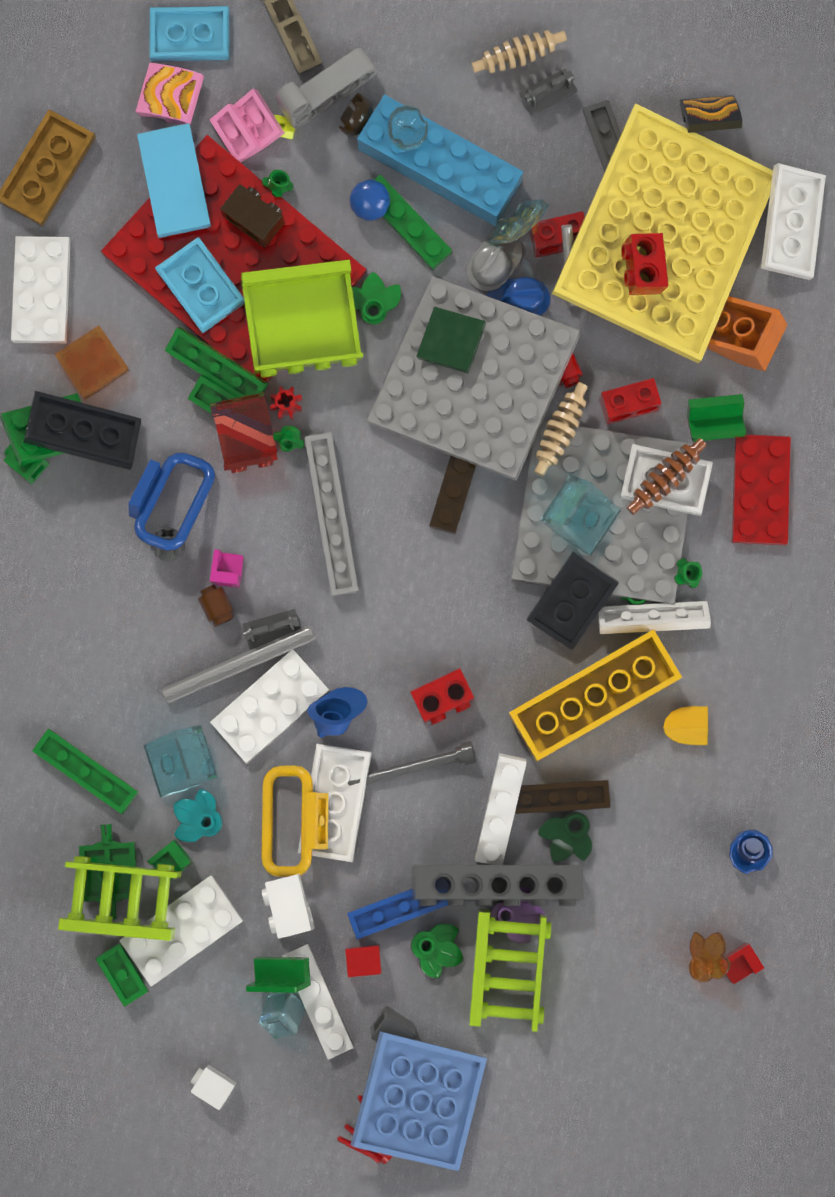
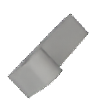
M357 48L302 86L298 87L295 82H290L283 86L276 94L278 107L293 128H299L369 81L377 73L378 69L364 50Z

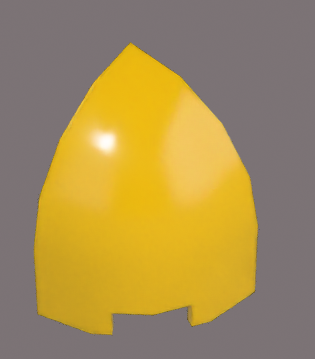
M708 706L680 707L672 711L664 722L665 734L671 740L681 744L707 745Z

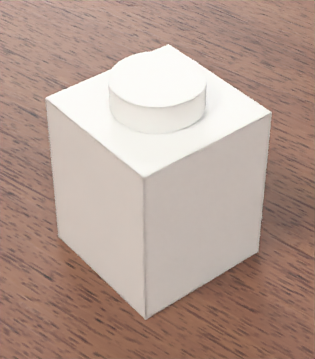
M210 1065L204 1070L199 1068L190 1082L194 1085L191 1093L218 1110L223 1107L237 1082Z

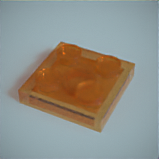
M100 325L54 354L85 400L130 371Z

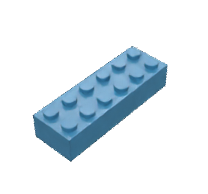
M385 94L357 138L359 151L495 227L523 181L524 171Z

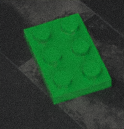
M78 393L62 397L81 402ZM31 406L1 413L0 416L20 466L64 454L23 443Z

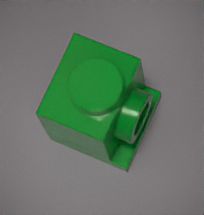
M11 444L4 451L6 457L3 461L30 484H33L49 465L43 459L20 466Z

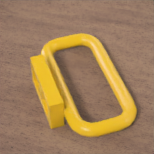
M296 765L277 766L266 773L262 785V865L272 876L289 877L297 874L301 876L307 872L311 865L312 849H328V793L313 792L312 777L303 767ZM295 776L300 778L302 783L301 860L296 866H277L272 858L273 785L278 777Z

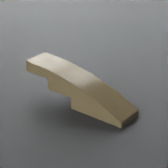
M262 0L297 73L300 74L322 64V60L293 0Z

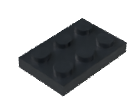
M572 551L528 615L527 621L573 650L618 586L619 581Z

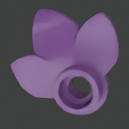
M519 887L523 893H530L529 888ZM520 901V906H503V902L492 908L490 917H495L497 921H503L500 914L502 911H506L509 914V922L539 924L540 914L545 913L539 906H531V903H528L529 901ZM506 933L508 938L515 943L530 942V935Z

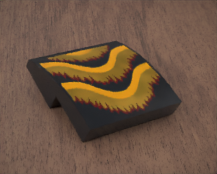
M733 95L680 100L683 122H686L688 133L742 128L743 120L740 108Z

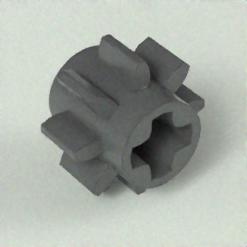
M165 527L156 532V536L169 540L175 538L178 531L171 527ZM185 543L175 550L168 551L151 546V550L155 551V556L159 557V559L173 561L181 556V551L185 550Z

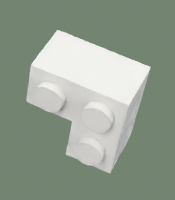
M300 874L265 883L266 889H262V896L265 906L270 905L273 916L268 917L272 934L277 933L279 939L315 929L309 901H306Z

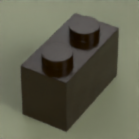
M239 184L220 208L222 216L251 239L266 248L285 224L283 212L274 203L270 202L267 204L261 200V195L249 186L246 189Z

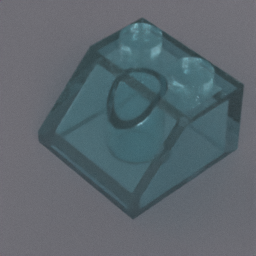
M570 474L540 520L555 534L592 556L621 510L593 483Z
M201 725L175 730L144 745L160 798L201 785L218 777Z

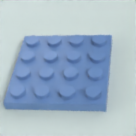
M380 1031L351 1146L459 1171L487 1058Z

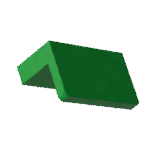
M743 394L688 400L687 419L692 441L696 442L699 438L707 441L744 437L746 435V428L743 419L745 403Z
M257 957L253 959L255 982L246 985V992L297 993L311 985L309 957Z

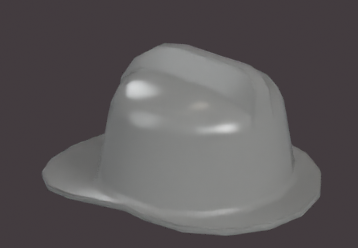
M498 233L490 236L482 243L467 265L469 281L475 288L482 291H493L500 288L507 281L522 260V248L517 240L497 243L507 235Z

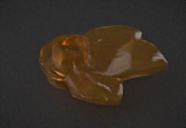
M694 932L691 938L690 952L693 958L689 963V972L692 978L699 982H709L712 978L721 979L730 969V960L723 956L726 951V943L720 932L713 933L706 939L700 933Z

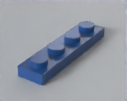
M439 878L435 881V888L439 893L444 894L448 891L449 884L445 879ZM412 889L351 911L347 915L358 940L448 905V901H436V906H420L419 901H412Z

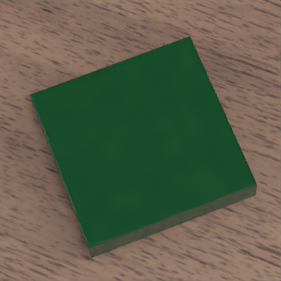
M434 306L416 355L417 359L469 374L486 322Z

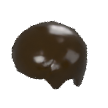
M357 93L342 114L341 121L345 126L339 125V129L348 136L359 135L374 112L371 102L360 93Z

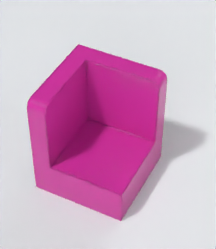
M214 549L210 582L213 585L240 588L244 557L237 554L222 553L220 550Z

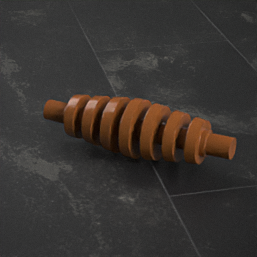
M699 438L691 446L684 444L680 447L681 452L675 451L671 454L672 459L666 457L662 460L663 465L658 463L654 467L655 472L651 471L647 475L649 482L643 480L640 484L642 490L637 488L634 491V500L626 507L632 515H635L642 507L647 509L652 507L653 503L651 500L659 502L662 499L661 494L667 496L671 493L670 488L675 490L679 486L678 480L682 482L686 478L685 472L690 473L693 469L692 464L696 465L700 461L699 453L707 446L706 443Z

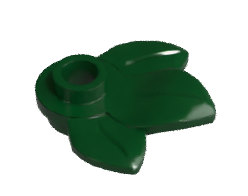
M571 812L564 818L552 817L539 829V836L551 840L550 855L554 862L566 860L573 853L580 860L585 861L592 851V841L587 834L590 828L589 820L580 812ZM574 820L579 821L581 824V828L578 831H573L570 828V824Z

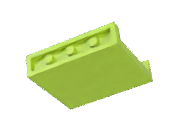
M350 260L241 273L254 374L261 373V377H272L277 375V371L288 370V374L304 372L305 367L314 366L315 370H326L331 368V364L341 363L342 367L358 365L357 361L362 360L363 353H361L350 278Z

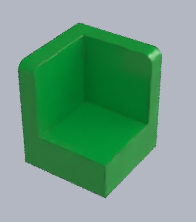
M177 840L170 842L147 861L156 869L158 864L174 865V871L181 872L194 863Z

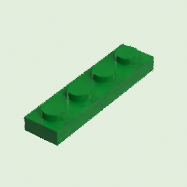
M380 174L374 180L385 186L390 198V205L382 218L433 271L452 254V249Z
M181 327L176 328L164 350L252 408L257 406L269 384Z
M51 729L46 730L32 750V752L120 814L125 813L139 793L135 788Z

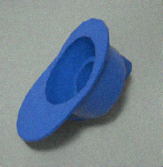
M531 277L507 279L500 288L488 291L486 295L539 316L545 313L550 305L548 288L543 282Z
M350 687L337 688L310 704L307 712L308 716L313 720L314 726L317 729V735L320 738L327 735L337 736L348 730L351 720L366 709L368 701L366 695L358 689Z

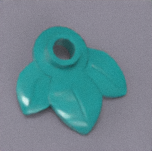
M200 789L197 792L195 801L181 799L174 803V814L181 822L174 836L179 840L196 842L202 836L212 837L221 830L222 817L216 811V800L210 792ZM207 818L211 819L209 827H205L204 824Z

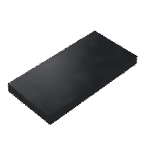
M35 391L23 443L131 470L141 418Z

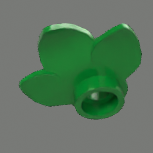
M372 272L365 279L362 289L352 287L355 309L360 311L362 319L371 325L383 322L387 312L396 308L400 302V285L396 284L385 288L382 279L375 272ZM376 308L379 313L376 316H372L369 314L370 309Z
M444 923L437 924L429 932L421 931L412 938V953L419 958L420 968L427 976L438 979L442 972V966L455 967L463 962L461 950L453 943L459 933V928ZM427 940L430 946L428 950L423 951L421 945Z

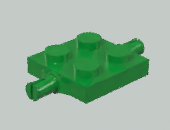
M112 824L100 825L101 842L94 845L79 846V856L91 857V863L137 867L136 842L120 843L113 841ZM87 870L83 902H100L104 871ZM115 872L110 912L113 920L117 919L116 902L129 899L131 874Z

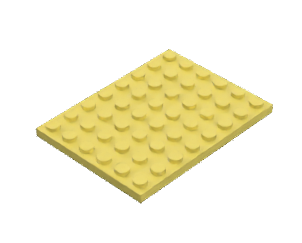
M635 103L552 294L696 363L701 362L770 197L773 170L695 132L688 133L687 128ZM663 233L668 287L661 294L629 295V289L624 284L626 260H623L621 256L622 244L631 234ZM637 247L641 255L647 256L644 248ZM640 273L643 281L650 282L646 274Z

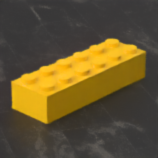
M653 629L509 712L508 715L535 762H538L677 682L682 676Z

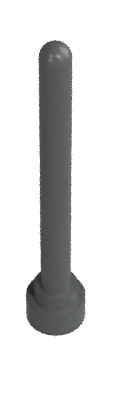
M471 741L460 743V747H456V750L368 773L366 785L459 761V764L465 762V765L475 763L476 758ZM360 779L351 780L348 782V785L358 784Z

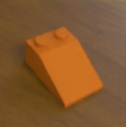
M728 296L707 349L738 364L765 372L783 336L787 323L778 309Z

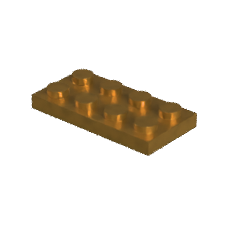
M48 109L1 187L0 204L43 227L96 139L95 133Z

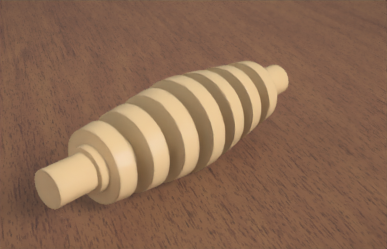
M546 30L543 31V38H541L540 34L536 32L532 33V42L528 34L522 35L523 45H521L518 37L512 38V49L509 42L506 41L502 43L503 52L500 51L499 46L493 48L492 56L489 51L483 53L481 60L472 62L473 72L477 73L482 70H488L489 73H495L494 66L496 65L499 71L506 70L505 62H507L510 69L516 68V58L520 67L525 66V55H527L531 63L536 60V51L540 58L545 56V48H547L549 53L555 51L556 44L567 41L564 30L555 34Z
M578 382L574 392L565 395L564 400L566 402L559 404L558 409L560 411L553 413L552 418L554 420L548 421L546 426L550 430L544 431L543 437L546 440H541L539 445L544 451L538 450L536 457L539 459V463L534 471L536 474L544 477L548 467L551 465L555 466L558 462V459L554 456L561 457L564 450L560 447L567 448L570 444L568 439L574 438L576 432L573 429L578 428L579 421L577 419H581L583 414L579 408L584 409L586 405L583 396L588 386Z

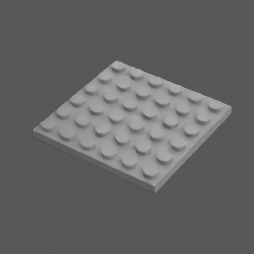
M432 276L367 421L371 425L516 481L579 340L580 330ZM434 306L486 322L469 374L417 359L416 355Z
M542 421L532 444L511 580L549 586L572 551H574L619 581L611 596L630 597L636 600L644 599L647 602L675 604L677 584L674 577L678 571L677 561L682 556L688 513L652 506L649 509L642 507L635 515H632L626 508L632 501L622 499L620 496L632 444L671 453L675 451L681 452L680 447L684 444L688 446L692 444L578 426L577 429H573L576 432L574 438L568 439L570 441L567 448L560 447L564 450L561 457L554 456L558 459L557 464L549 466L543 477L534 472L539 463V459L536 457L537 451H544L539 447L541 440H546L543 437V433L545 430H550L546 426L548 421Z

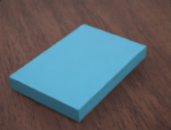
M229 6L150 8V60H229Z
M199 237L155 267L157 273L202 334L244 305V297Z

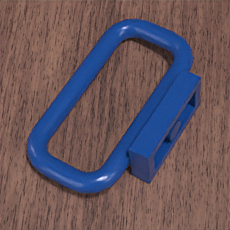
M175 453L169 456L160 468L159 462L150 459L128 503L129 517L136 519L134 530L141 541L168 551L175 550L185 543L214 483L215 472L209 462L187 453ZM183 463L203 471L204 479L176 537L168 540L147 532L145 525L173 467Z

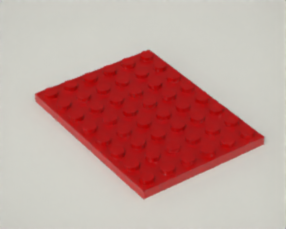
M206 135L195 147L211 227L159 238L149 197L105 245L101 253L206 344L254 374L245 304L202 334L157 273L156 266L199 237L242 296L241 273L350 260L351 285L354 287L367 273V269L282 197H274L272 191L262 185L261 179L209 135ZM239 184L246 189L249 186L261 195V200L267 204L270 202L274 203L283 212L285 224L266 248L262 247L222 216L220 208ZM261 373L255 374L256 376H258L259 378H261L262 380H264V381L267 382V383H268L269 380L272 378V377H261Z

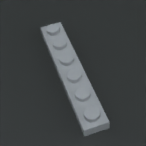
M332 433L305 436L331 595L336 597L358 593L359 589Z

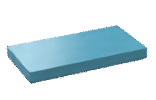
M187 123L137 134L158 237L162 238L211 227L190 124Z

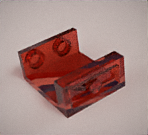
M265 392L211 403L210 409L217 428L224 460V471L231 470V473L246 471L247 466L257 464L258 468L273 465V461L278 460V452L275 440L273 439V429Z

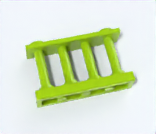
M74 856V861L65 862V867L76 868L71 912H68V917L59 918L58 930L171 941L175 938V927H168L169 922H166L170 878L181 877V871H174V865L158 864L157 869L91 863V857ZM87 870L104 871L99 915H96L95 920L84 919L85 914L82 913ZM115 872L131 874L127 918H124L123 922L112 921L113 917L110 916ZM143 875L159 877L155 921H152L151 925L140 924L141 919H138Z
M479 909L469 1026L481 1027V1019H487V1016L531 1020V1030L537 1032L538 1024H543L544 1007L539 1006L545 939H550L551 922H546L547 917L545 914H540L539 924L497 921L495 917H490V910ZM504 932L538 935L537 952L493 949V946L488 945V934ZM492 960L536 964L535 981L490 977V974L485 973L486 962L491 963ZM489 988L534 992L532 1009L488 1005V1002H483L484 991H489Z

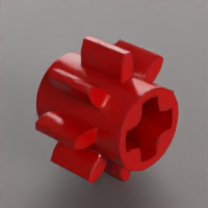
M279 386L280 392L277 395H270L271 399L275 401V404H272L270 409L271 411H279L278 418L280 420L284 415L289 416L293 420V414L296 411L302 412L301 406L297 404V402L303 400L302 395L294 396L295 390L293 386L289 390H283ZM285 398L290 402V406L285 408L282 401Z

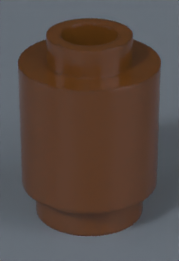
M214 584L200 591L202 596L198 598V601L208 621L212 622L214 627L234 618L232 614L233 608L223 587L216 588Z

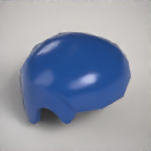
M371 179L359 182L351 191L349 198L352 211L357 217L366 221H373L383 217L390 205L389 192L385 186Z
M745 830L738 833L731 841L729 858L733 866L742 873L748 874L752 871H761L772 859L773 846L768 836L758 830Z

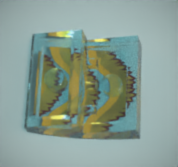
M542 199L521 202L511 218L498 220L486 242L490 245L504 244L519 239L538 223L550 205Z

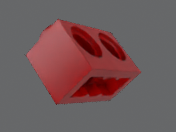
M583 211L538 221L530 228L535 258L563 252L562 225H572L574 243L585 218Z
M663 233L631 234L621 247L622 259L626 260L624 284L629 289V295L661 294L668 287ZM637 247L644 248L647 256L641 255ZM640 273L646 274L650 282L643 281Z
M654 378L601 392L599 398L606 425L659 411L662 404Z
M461 668L410 691L424 723L430 721L431 725L447 719L445 714L455 710L456 713H460L472 707L470 702L474 701V696ZM454 685L462 687L464 690L463 697L459 700L451 699L448 695L450 687ZM428 697L436 698L439 702L438 709L433 712L425 710L423 707L424 700Z

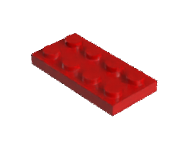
M766 435L735 437L732 543L784 546L788 544L791 437Z

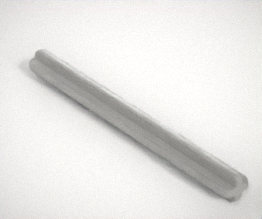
M305 626L162 689V696L167 703H171L310 643L316 639L315 633L311 626Z

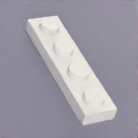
M707 601L603 606L597 614L600 634L650 632L653 629L655 631L708 629L711 625Z
M501 753L498 755L476 850V862L503 865L527 760L524 758Z
M309 944L283 955L282 957H309L311 985L298 993L327 1059L329 1060L353 1049L354 1045Z

